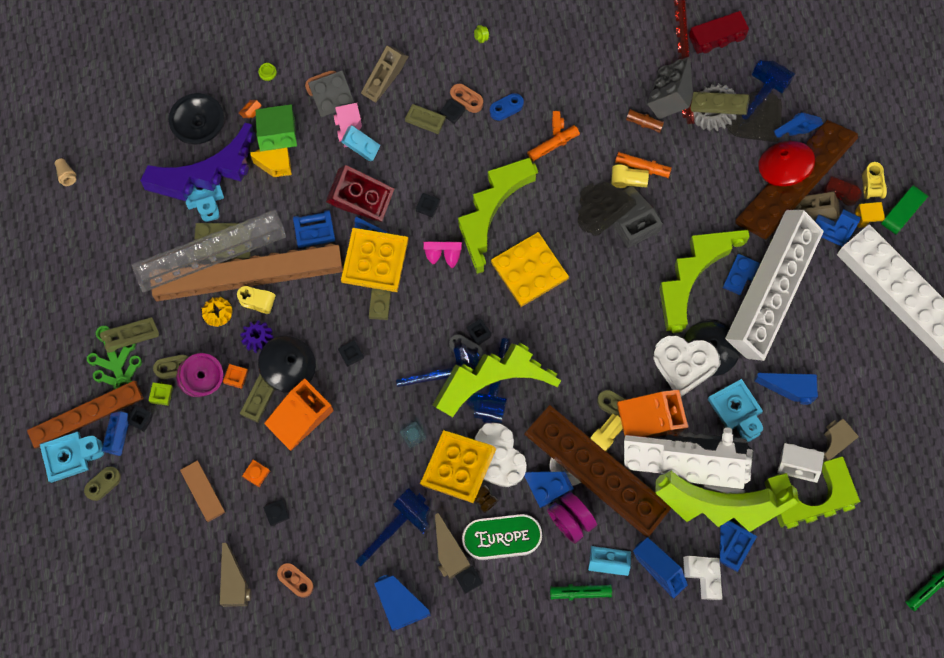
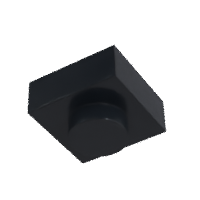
M450 98L441 109L440 114L446 116V119L455 124L465 112V107Z
M422 193L416 206V212L433 218L440 199Z
M355 340L338 348L347 367L364 359Z
M283 500L263 507L270 526L290 519Z
M473 566L455 575L465 594L483 584Z

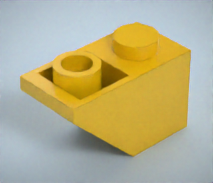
M288 148L261 152L259 149L255 152H250L253 163L271 176L292 175Z

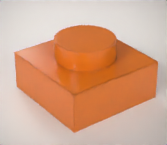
M250 100L240 110L239 114L243 118H253L256 116L255 110L259 109L262 105L257 100Z
M553 111L552 132L553 135H556L557 132L564 129V118H560V111Z
M229 364L223 383L242 389L248 369Z
M252 460L242 477L260 487L270 470Z

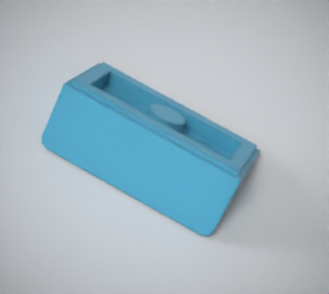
M591 546L589 571L629 575L631 551Z

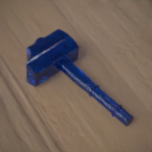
M760 60L755 66L752 76L765 83V85L748 106L747 115H742V118L747 120L773 88L783 93L792 82L795 73L773 60Z
M502 338L498 353L501 361L508 350L509 339ZM501 380L490 384L488 394L475 392L467 399L466 405L472 408L474 418L482 419L485 423H492V421L502 423L507 399L498 397Z
M464 344L455 346L453 349L457 365L461 367L464 364L473 369V373L480 361L478 352L468 350ZM454 367L397 379L396 384L397 387L426 381L446 379Z
M408 488L393 504L401 513L355 562L361 567L407 520L420 532L424 533L430 527L427 520L430 508L424 503L426 499L420 493L416 496Z

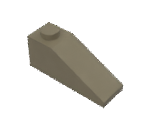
M386 46L361 94L376 103L400 73L409 56L394 47Z
M835 192L805 196L794 209L805 210L814 221L818 215L830 220H837L840 216L839 202Z
M437 513L435 515L440 563L438 569L443 577L448 576L449 579H452L455 575L468 569L470 563L441 516Z
M222 543L220 605L223 607L248 606V601H251V589H248V584L230 546L227 543Z

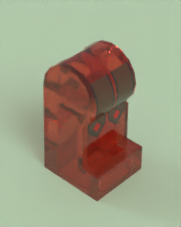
M832 176L824 193L835 192L837 199L847 206L855 205L862 194L859 187Z

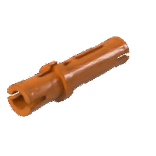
M572 125L565 131L557 132L556 136L534 149L527 151V154L532 162L557 147L566 145L569 140L579 136L580 132L575 125Z
M621 152L617 154L618 157H616L615 163L639 170H648L649 175L656 174L666 178L670 176L672 167L658 164L654 160L651 162Z

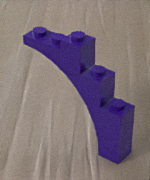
M244 123L238 135L228 146L204 161L182 167H156L148 165L140 180L144 189L186 201L193 192V186L214 191L216 185L220 184L221 176L242 181L244 175L246 176L249 170V165L246 161L249 146L255 140L252 124Z

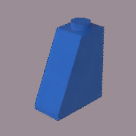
M648 537L636 545L633 550L636 559L673 599L688 586L682 568Z
M384 575L377 579L378 582L374 583L392 631L431 616L429 610L394 576Z

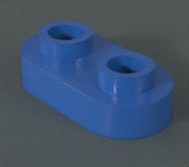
M514 93L494 102L490 106V116L494 120L500 121L521 111L524 103L522 96Z

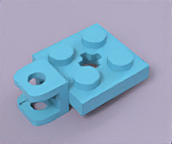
M220 184L216 185L214 191L207 189L197 190L196 188L198 187L193 186V192L186 200L188 209L197 207L204 222L218 219L219 210L216 201L224 199Z
M742 379L708 397V401L726 428L728 427L732 430L736 428L743 439H747V442L760 436L763 426L757 416L762 414L763 410ZM731 401L740 404L738 410L731 408Z
M75 432L40 444L48 481L52 483L89 470L87 461L98 459L105 454V452H102V441L95 436L81 438L80 433ZM64 452L67 455H69V458L65 462L63 460H60V458L63 457Z

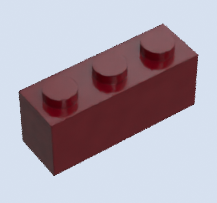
M741 11L692 27L689 38L697 54L702 52L708 53L713 48H723L731 42L744 40L749 27Z

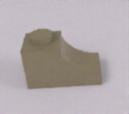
M844 419L839 422L834 420L826 427L828 431L824 435L827 438V448L824 452L823 463L831 460L859 437Z

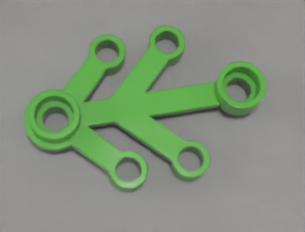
M101 326L96 330V337L104 343V346L105 341H102L100 333L109 330L110 328L107 326ZM136 343L130 348L123 347L118 358L115 351L107 352L110 361L100 358L95 353H90L87 356V362L90 365H98L111 370L116 378L105 375L101 370H96L93 373V379L98 383L104 382L112 385L114 390L121 387L123 383L128 384L132 382L131 379L136 369L142 365L141 358L139 356H132L125 374H123L122 367L130 351L136 348ZM95 356L96 360L94 362H90L91 357ZM139 359L138 364L133 365V360ZM101 373L102 378L96 379L97 374Z

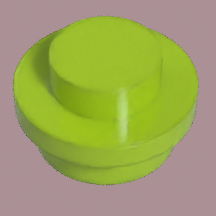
M478 25L474 31L475 39L479 43H484L489 38L486 26Z
M264 63L260 66L258 73L261 79L270 81L276 77L277 71L274 65Z

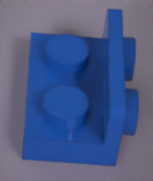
M111 413L102 452L116 456L122 454L129 426L127 420L128 413Z

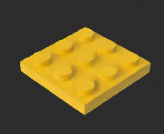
M352 228L341 282L398 292L409 240L408 237Z
M539 232L491 259L492 265L520 307L569 279L568 274Z
M443 430L420 484L435 491L474 503L496 448L492 445Z

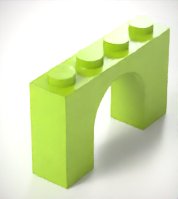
M843 456L826 461L822 465V473L828 487V496L824 504L809 506L798 499V504L777 516L780 527L787 526V529L799 526L798 522L804 520L806 523H811L818 520L817 517L821 515L827 518L836 515V511L841 509L844 512L855 509L854 505L858 504L860 500ZM787 473L768 478L764 482L766 489L769 488L775 495L791 486Z

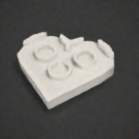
M667 336L661 339L655 346L654 361L670 387L673 390H679L681 397L711 377L721 364L717 349L706 341L696 340L688 343L681 337Z
M486 423L479 429L474 440L492 445L496 448V451L483 481L502 487H511L518 484L525 475L527 465L524 455L513 448L514 439L512 432L502 424Z

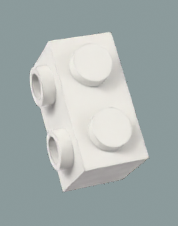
M785 443L780 456L778 473H787L788 476L817 483L822 471L824 453L815 449H807Z

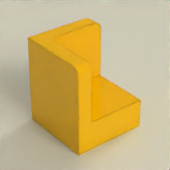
M882 202L859 204L855 210V215L861 217L858 228L866 227L869 222L883 221L885 219Z

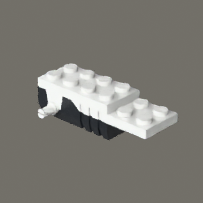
M728 427L724 428L722 436L694 435V433L689 432L685 434L679 431L676 433L670 430L667 431L666 440L625 435L624 467L627 470L666 474L672 470L676 475L689 483L744 489V483H748L751 479L753 449L748 446L747 439L734 438L732 429Z

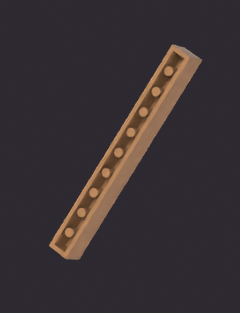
M327 244L321 248L308 247L302 251L290 250L283 254L271 253L264 257L252 256L245 260L233 259L231 262L226 263L214 262L212 265L207 266L195 265L193 268L188 269L176 268L174 271L169 272L157 271L155 274H150L152 296L157 302L239 289L243 286L252 287L343 272L339 245Z

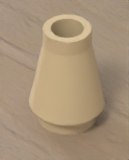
M65 159L56 160L55 166L59 183L63 186L74 184L76 182V173L66 163Z

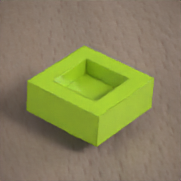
M152 383L149 402L169 406L173 386Z

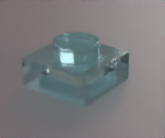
M417 422L399 432L409 449L426 440V436Z

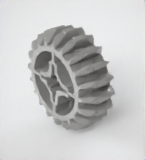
M711 84L710 88L704 86V91L698 90V92L736 94L732 88L729 89L727 85L722 87L720 84L716 87ZM690 108L691 117L695 124L701 126L703 130L707 128L710 132L713 128L718 131L719 127L725 129V125H731V120H736L737 117L736 114L705 113L703 115L701 112H691Z

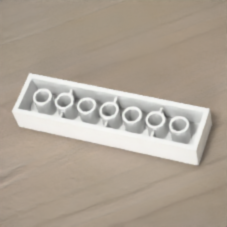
M805 210L785 211L725 338L747 359L765 360L824 232Z
M869 224L840 249L837 256L944 363V298Z

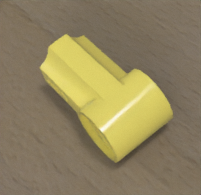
M614 165L612 167L611 186L614 188H626L627 186L647 187L649 172L648 170L629 169L625 165Z
M612 414L605 424L595 431L590 439L607 451L613 444L615 437L623 429L621 418L618 415Z

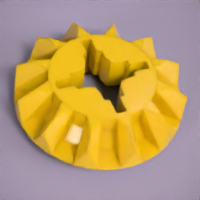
M212 297L211 300L205 301V305L202 308V317L211 326H222L232 316L231 304L222 297ZM214 305H216L218 309H222L219 311V318L215 313H212L215 308Z

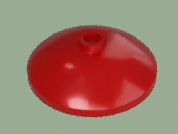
M798 141L779 142L769 147L762 154L758 164L759 172L762 178L772 185H794L805 180L812 173L815 167V156L812 149L804 143Z

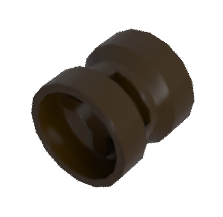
M484 485L479 489L474 502L480 505L483 513H486L499 500Z

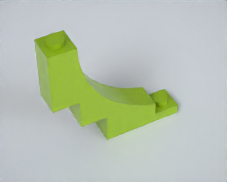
M530 158L488 171L491 189L473 194V203L477 212L458 218L459 228L477 274L484 272L486 260L482 253L487 252L488 232L498 208L516 190L536 181L538 170L536 164H532Z
M748 230L691 237L690 248L692 257L677 259L675 263L677 281L661 282L659 288L666 331L679 333L686 328L688 324V297L694 282L711 264L729 255L732 245L740 247L747 243L749 239Z
M672 470L660 475L656 480L655 493L686 522L704 513L717 527L735 518L749 532L799 503L798 492L793 485L781 490L776 495L769 488L750 493H720L697 487L680 478Z

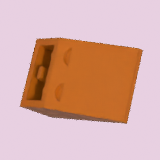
M304 378L289 392L264 424L291 451L334 410L331 404Z
M679 390L664 391L617 402L624 435L648 438L667 435L668 430L677 433L688 428Z

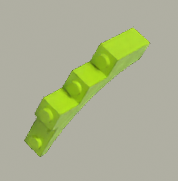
M512 343L502 361L501 358L492 353L490 356L483 354L473 373V369L464 364L461 367L455 365L432 406L453 417L472 394L486 385L499 380L515 377L533 378L555 387L559 386L561 380L556 378L557 373L548 368L546 371L541 369V364L531 359L533 354L528 352L529 348L522 343L518 345Z

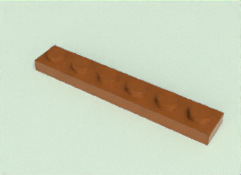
M132 381L27 430L33 447L37 449L40 447V444L63 437L144 398L137 382Z

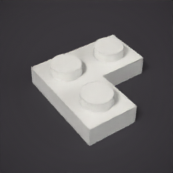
M683 557L684 576L686 578L700 579L701 599L721 600L720 558Z

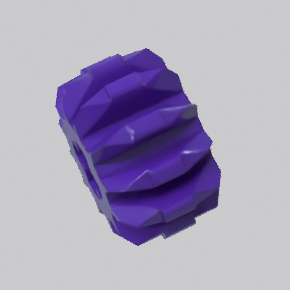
M257 320L255 325L250 321V327L244 326L245 332L240 334L241 338H243L242 344L246 345L248 351L253 349L254 353H257L259 348L262 350L266 343L274 339L273 335H271L272 329L268 328L266 322L261 324L260 320ZM258 334L259 338L256 339L254 335Z

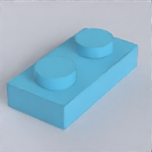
M352 125L348 126L341 141L368 161L374 160L380 148V144Z

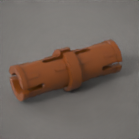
M632 109L629 110L626 118L627 121L641 125L642 128L646 127L659 133L664 124L663 121L654 119L649 114L644 115Z

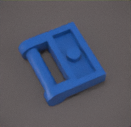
M330 210L302 217L298 215L293 216L298 248L335 241ZM326 220V223H320V224H315V225H310V226H304V227H301V225H300V224H306V223H311V222Z

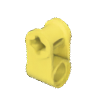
M872 162L862 173L864 198L880 197L884 199L887 193L884 169L880 163ZM870 171L875 172L876 176L872 175Z
M243 286L237 291V297L243 307L270 314L276 297L274 293L249 286Z

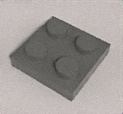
M343 71L308 83L320 117L335 113V107L354 103Z

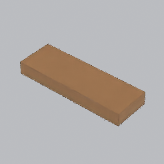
M198 460L180 470L207 522L225 513Z

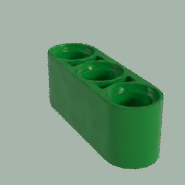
M913 185L887 215L881 225L897 235L928 198V195Z

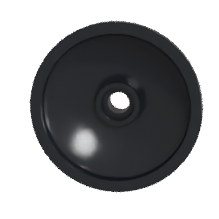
M193 93L180 98L172 106L168 119L169 126L174 136L180 141L194 145L203 144L219 134L224 123V113L219 102L207 94ZM198 122L202 123L200 126H196Z
M703 321L692 326L687 331L684 339L688 343L696 340L708 343L714 342L721 364L712 376L723 375L735 366L740 352L725 339L730 330L728 326L717 321Z
M279 336L270 340L262 348L258 358V368L263 380L270 387L289 393L304 378L310 383L315 374L316 362L313 352L303 341L291 336ZM287 358H292L293 363H290Z

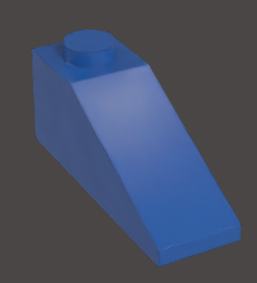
M758 373L754 378V382L792 401L800 402L802 405L812 404L818 397L816 374Z

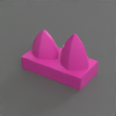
M424 241L426 257L432 264H435L439 260L442 250H444L447 264L454 268L460 258L462 242Z

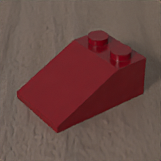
M344 165L337 171L326 203L341 210L382 222L394 188Z

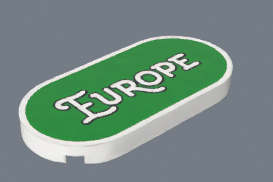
M524 514L478 519L468 524L465 528L462 543L465 551L478 560L523 556L531 554L538 548L542 540V529L533 517Z

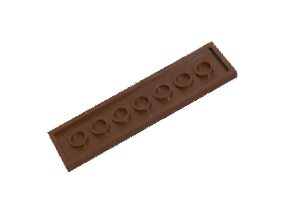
M827 120L806 143L812 149L815 156V167L812 173L805 180L790 186H776L769 183L735 220L736 224L766 240L779 226L785 211L795 209L858 139V133Z
M551 405L545 409L525 432V436L645 537H649L671 510V507L654 491Z

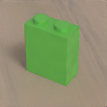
M292 104L255 110L260 152L297 146Z

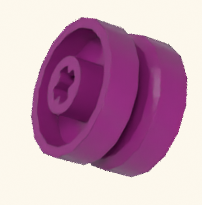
M198 353L191 355L182 361L177 368V384L183 393L191 397L199 398L210 395L222 383V366L210 354ZM197 373L202 374L203 378H198Z
M568 491L561 497L562 506L554 503L547 509V512L558 529L572 543L576 544L583 538L582 530L590 532L597 526V523L587 507L572 492Z

